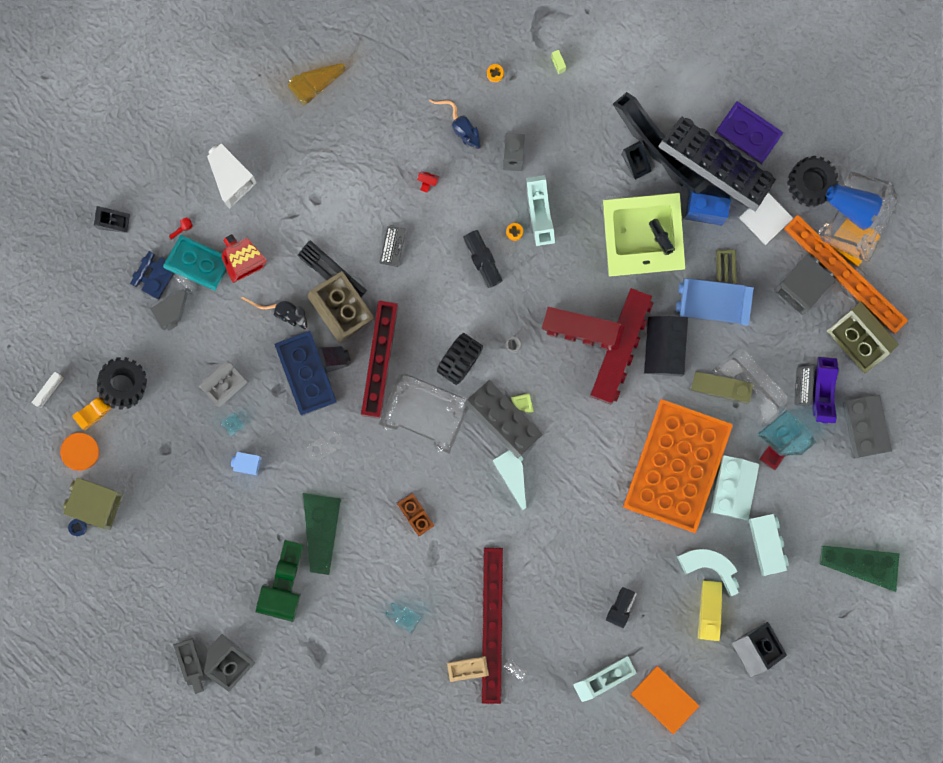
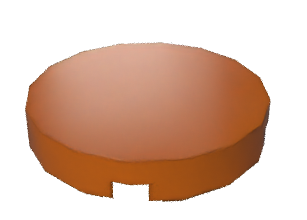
M85 433L71 434L63 441L60 449L63 463L76 471H84L94 466L100 452L95 439Z

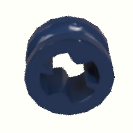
M74 519L69 523L68 531L73 536H82L87 531V525L81 520ZM81 523L82 531L75 533L73 525Z

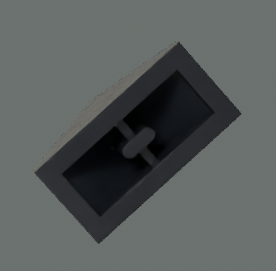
M641 141L623 149L621 155L635 180L652 172Z
M96 206L94 226L99 230L127 233L130 214Z

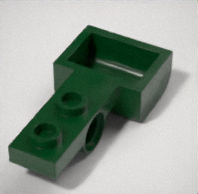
M285 539L280 560L277 564L273 586L262 585L255 613L294 622L301 593L294 592L292 589L304 544Z

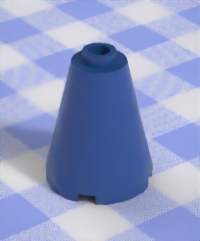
M838 184L831 186L826 193L827 201L858 228L863 230L872 225L873 221L871 219L874 215L878 216L883 201L880 195Z

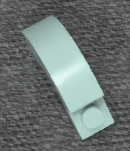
M542 175L526 178L529 211L536 246L555 243L554 228L549 209L546 177Z
M705 549L692 550L677 556L685 574L702 567L713 569L721 577L729 596L739 593L737 590L740 588L735 577H731L737 570L725 556Z

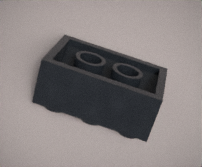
M648 317L644 374L678 377L684 375L688 317Z

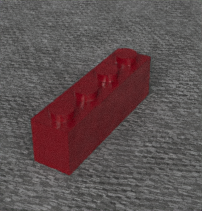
M547 307L542 329L547 332L546 335L557 338L558 335L565 336V340L576 342V339L582 340L585 345L594 346V344L601 345L600 348L612 351V348H619L624 326L608 320Z

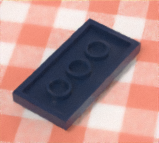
M311 331L274 344L301 416L337 403L326 371L322 366Z

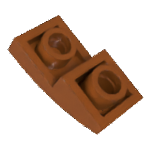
M412 492L396 502L418 537L434 527V524Z

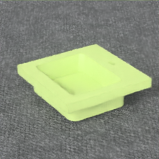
M679 192L603 200L609 276L685 269ZM658 219L664 231L668 232L669 240L675 248L673 253L669 255L663 254L658 242H655V235L649 226L651 220Z

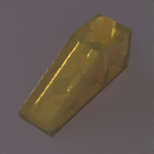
M339 63L304 72L299 76L295 75L289 80L288 89L305 106L344 73L346 66L344 63Z

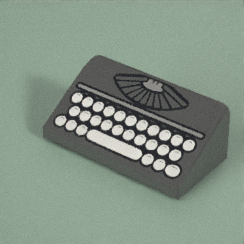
M387 226L380 264L394 267L399 266L406 228Z
M813 366L798 367L796 369L794 404L797 406H810L812 404Z

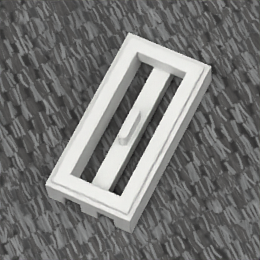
M54 372L31 403L42 408L64 377Z

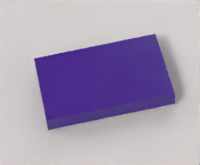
M736 101L715 131L716 134L761 165L784 133L738 101Z

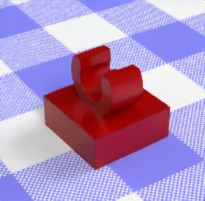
M421 171L417 178L418 181L423 182L420 191L428 193L431 185H437L440 176Z

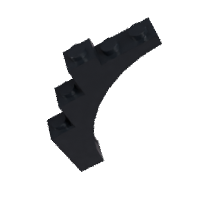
M626 92L613 103V106L633 137L641 141L651 157L663 165L672 181L681 187L683 185L697 194L711 184L710 181L658 147L665 138V135L652 121L636 97Z

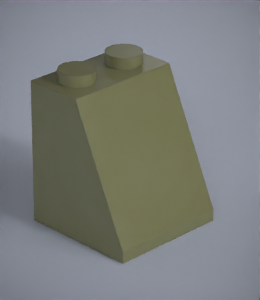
M76 478V481L73 480L69 489L71 491L70 497L65 500L63 505L64 514L99 528L110 530L124 493L81 478Z

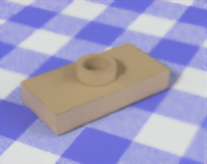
M486 656L447 663L450 682L489 676Z

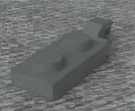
M193 638L173 644L185 682H187L188 686H193L195 694L203 692L204 689L201 681L205 680L204 672Z

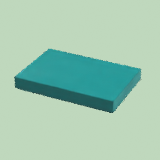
M183 235L179 236L163 265V268L216 291L227 271L221 252Z

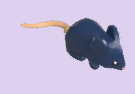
M429 100L434 104L452 105L454 119L452 128L455 134L463 140L465 145L467 144L477 149L481 148L477 127H474L465 115L457 116V107L452 101Z

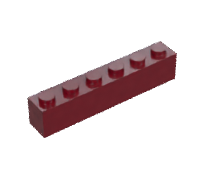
M632 288L629 290L617 322L624 326L619 348H612V351H606L590 394L591 398L610 405L613 401L617 402L621 392L618 390L619 384H624L627 373L624 372L626 365L630 366L634 357V355H631L633 347L637 348L640 337H637L640 330H644L647 322L644 317L646 312L650 313L654 304L651 301V295Z
M378 301L361 416L381 419L398 303Z

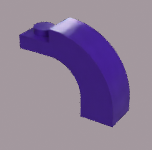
M817 358L813 385V416L816 417V422L836 423L835 386L839 371L837 358Z

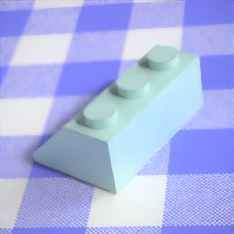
M722 456L710 513L748 521L759 464L744 459Z

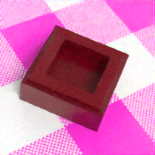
M769 444L759 460L775 471L786 454L772 444Z

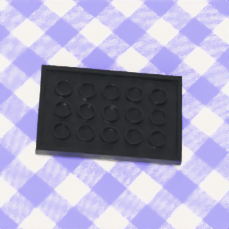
M681 116L658 146L755 212L776 180L770 172L763 171L757 167L755 162L745 159L740 152L730 149L722 140L714 138L706 129L699 128L691 119L684 118L683 116Z

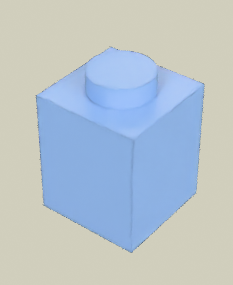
M237 452L236 456L233 455L231 467H234L233 471L258 476L261 457Z

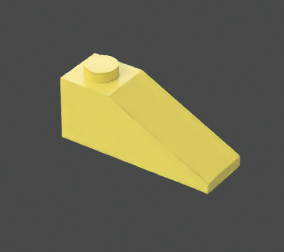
M702 581L698 639L720 640L722 582Z

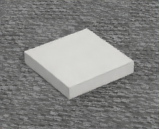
M767 193L756 212L749 208L739 219L766 245L793 217Z

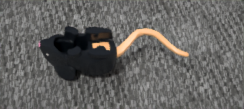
M241 297L253 306L263 310L275 308L273 314L275 317L284 322L288 321L294 327L297 324L304 330L307 329L305 310L301 306L296 307L289 301H281L270 306H261Z

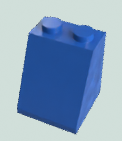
M708 185L699 194L689 190L685 220L722 226L728 219L731 202L730 195L713 185Z

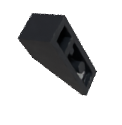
M342 346L318 348L322 366L327 373L349 366L348 361H351L349 352L344 350Z

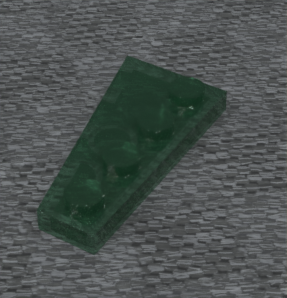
M303 493L310 572L330 575L341 499Z
M821 545L820 565L885 589L897 591L900 553Z

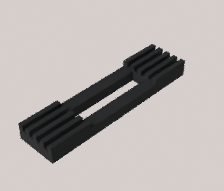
M311 240L307 242L297 255L325 280L333 276L317 263L319 259L323 260L337 274L342 271L360 298L366 293L367 290Z

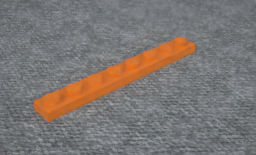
M799 215L784 228L803 249L820 262L819 264L824 269L830 270L834 275L833 277L859 302H862L871 314L893 335L908 321Z

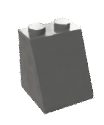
M808 254L774 289L778 295L801 315L808 312L835 281L833 273L827 268L823 269L819 265L820 262L814 256H809Z

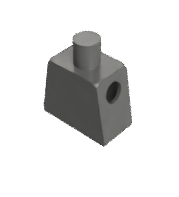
M506 133L503 170L522 171L525 134Z

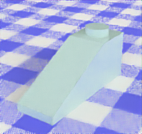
M509 450L494 459L493 463L520 508L524 510L526 509L523 465L521 463L523 458L522 456L517 458Z
M627 656L573 685L581 701L584 702L595 698L637 673Z

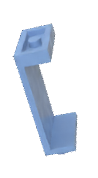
M683 278V282H679L678 293H681V299L676 303V312H679V317L733 322L749 326L754 287Z

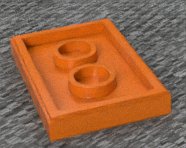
M658 666L631 692V695L673 735L700 707Z

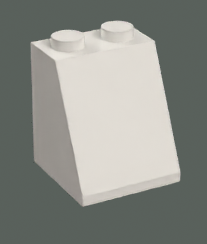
M220 144L219 146L215 145L212 147L207 157L222 200L230 209L257 182L253 175Z

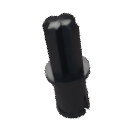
M658 219L651 220L649 226L655 235V242H658L664 255L673 253L675 248L669 240L668 232L664 231Z

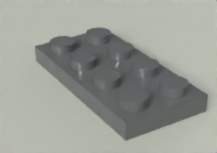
M490 380L464 402L478 419L517 458L543 435Z

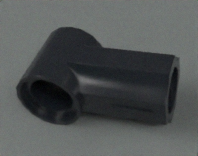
M622 587L614 605L611 606L606 621L624 628L637 593Z

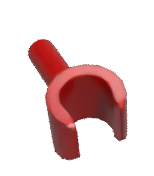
M186 217L180 220L182 227H179L169 235L171 240L183 231L192 228L193 225L190 218Z

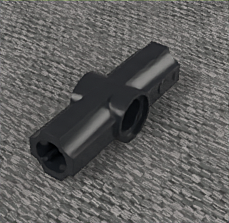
M475 230L463 236L471 252L473 263L476 269L480 271L487 287L491 288L503 282L494 264L493 255L489 248L486 247L479 231Z

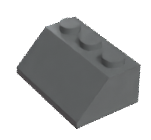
M869 396L842 402L854 459L891 452L892 448L881 396Z

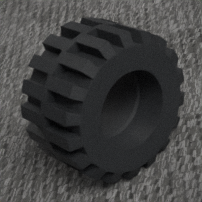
M816 156L811 158L805 157L802 161L800 160L788 176L787 186H790L788 189L789 193H793L792 198L794 200L797 198L799 204L805 203V206L808 207L811 205L815 207L827 201L826 193L828 189L839 182L837 181L838 173L834 172L836 170L835 166L831 167V162L829 160L827 162L824 161V157L821 156L820 158H816ZM806 172L817 173L823 181L822 189L811 191L806 188L803 183V175Z
M465 333L460 334L439 363L437 373L453 384H459L480 356L483 345Z
M117 357L116 361H113V359L109 360L108 364L105 363L102 366V370H100L98 375L97 392H99V397L104 399L106 405L110 403L111 408L114 409L115 406H119V410H123L125 406L127 409L131 408L133 404L135 406L142 399L146 389L147 379L145 378V371H142L143 367L140 364L137 366V361L132 360V362L128 361L129 358L127 357L124 360H121V357ZM123 375L132 381L133 387L125 392L118 391L113 388L110 380L115 376Z

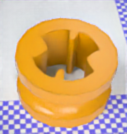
M498 64L490 65L487 69L488 80L494 83L502 80L504 75L503 68ZM496 69H498V74H500V76L496 75L495 77H492V73H490V71H495Z
M511 223L508 225L506 230L508 239L511 241L521 239L523 228L520 224ZM513 227L520 231V234L517 233V237H513V234L509 233V230L512 231Z

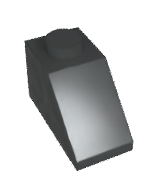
M184 289L150 308L163 330H172L181 321L188 295Z

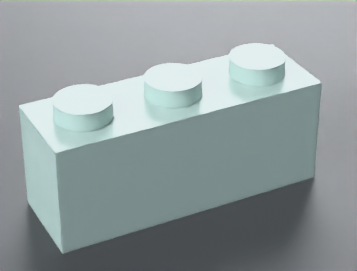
M774 514L749 519L761 575L766 576L787 571L786 566H789L787 556L783 555L782 551L784 541L782 536L778 534L777 529L780 528L778 518L774 517Z

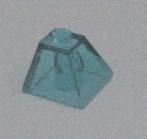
M787 410L758 433V436L780 456L802 455L816 443L810 430Z

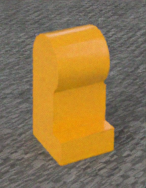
M97 397L82 410L73 414L72 417L86 431L111 410V406L109 403L106 405L104 399Z

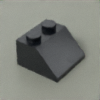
M769 622L751 630L732 643L750 677L769 670L787 656Z

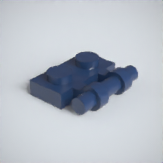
M148 251L147 255L143 256L142 263L137 272L133 273V279L130 284L137 287L140 281L143 282L144 286L141 290L159 300L174 272L163 268L166 260L161 257L157 263H154L152 259L155 254ZM149 266L153 270L149 277L146 278L143 275Z

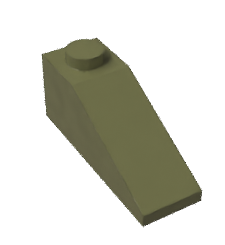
M695 372L691 391L748 404L750 403L754 384L737 379Z

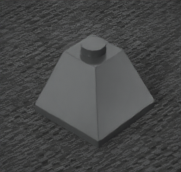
M221 634L208 649L204 674L229 692L255 662L234 642Z

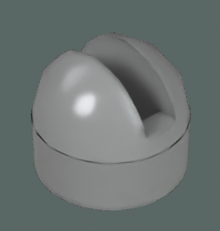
M510 337L506 341V348L510 352H518L522 347V342L517 337ZM512 340H515L517 349L514 348Z

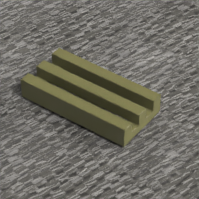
M716 250L717 282H721V254H724V283H729L728 254H731L732 283L730 284H737L736 250Z

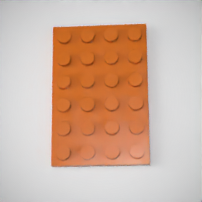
M660 399L622 508L696 533L733 424Z

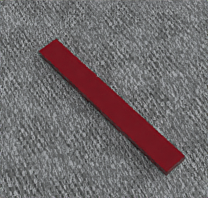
M484 548L482 657L486 656L489 676L482 677V704H501L503 548Z

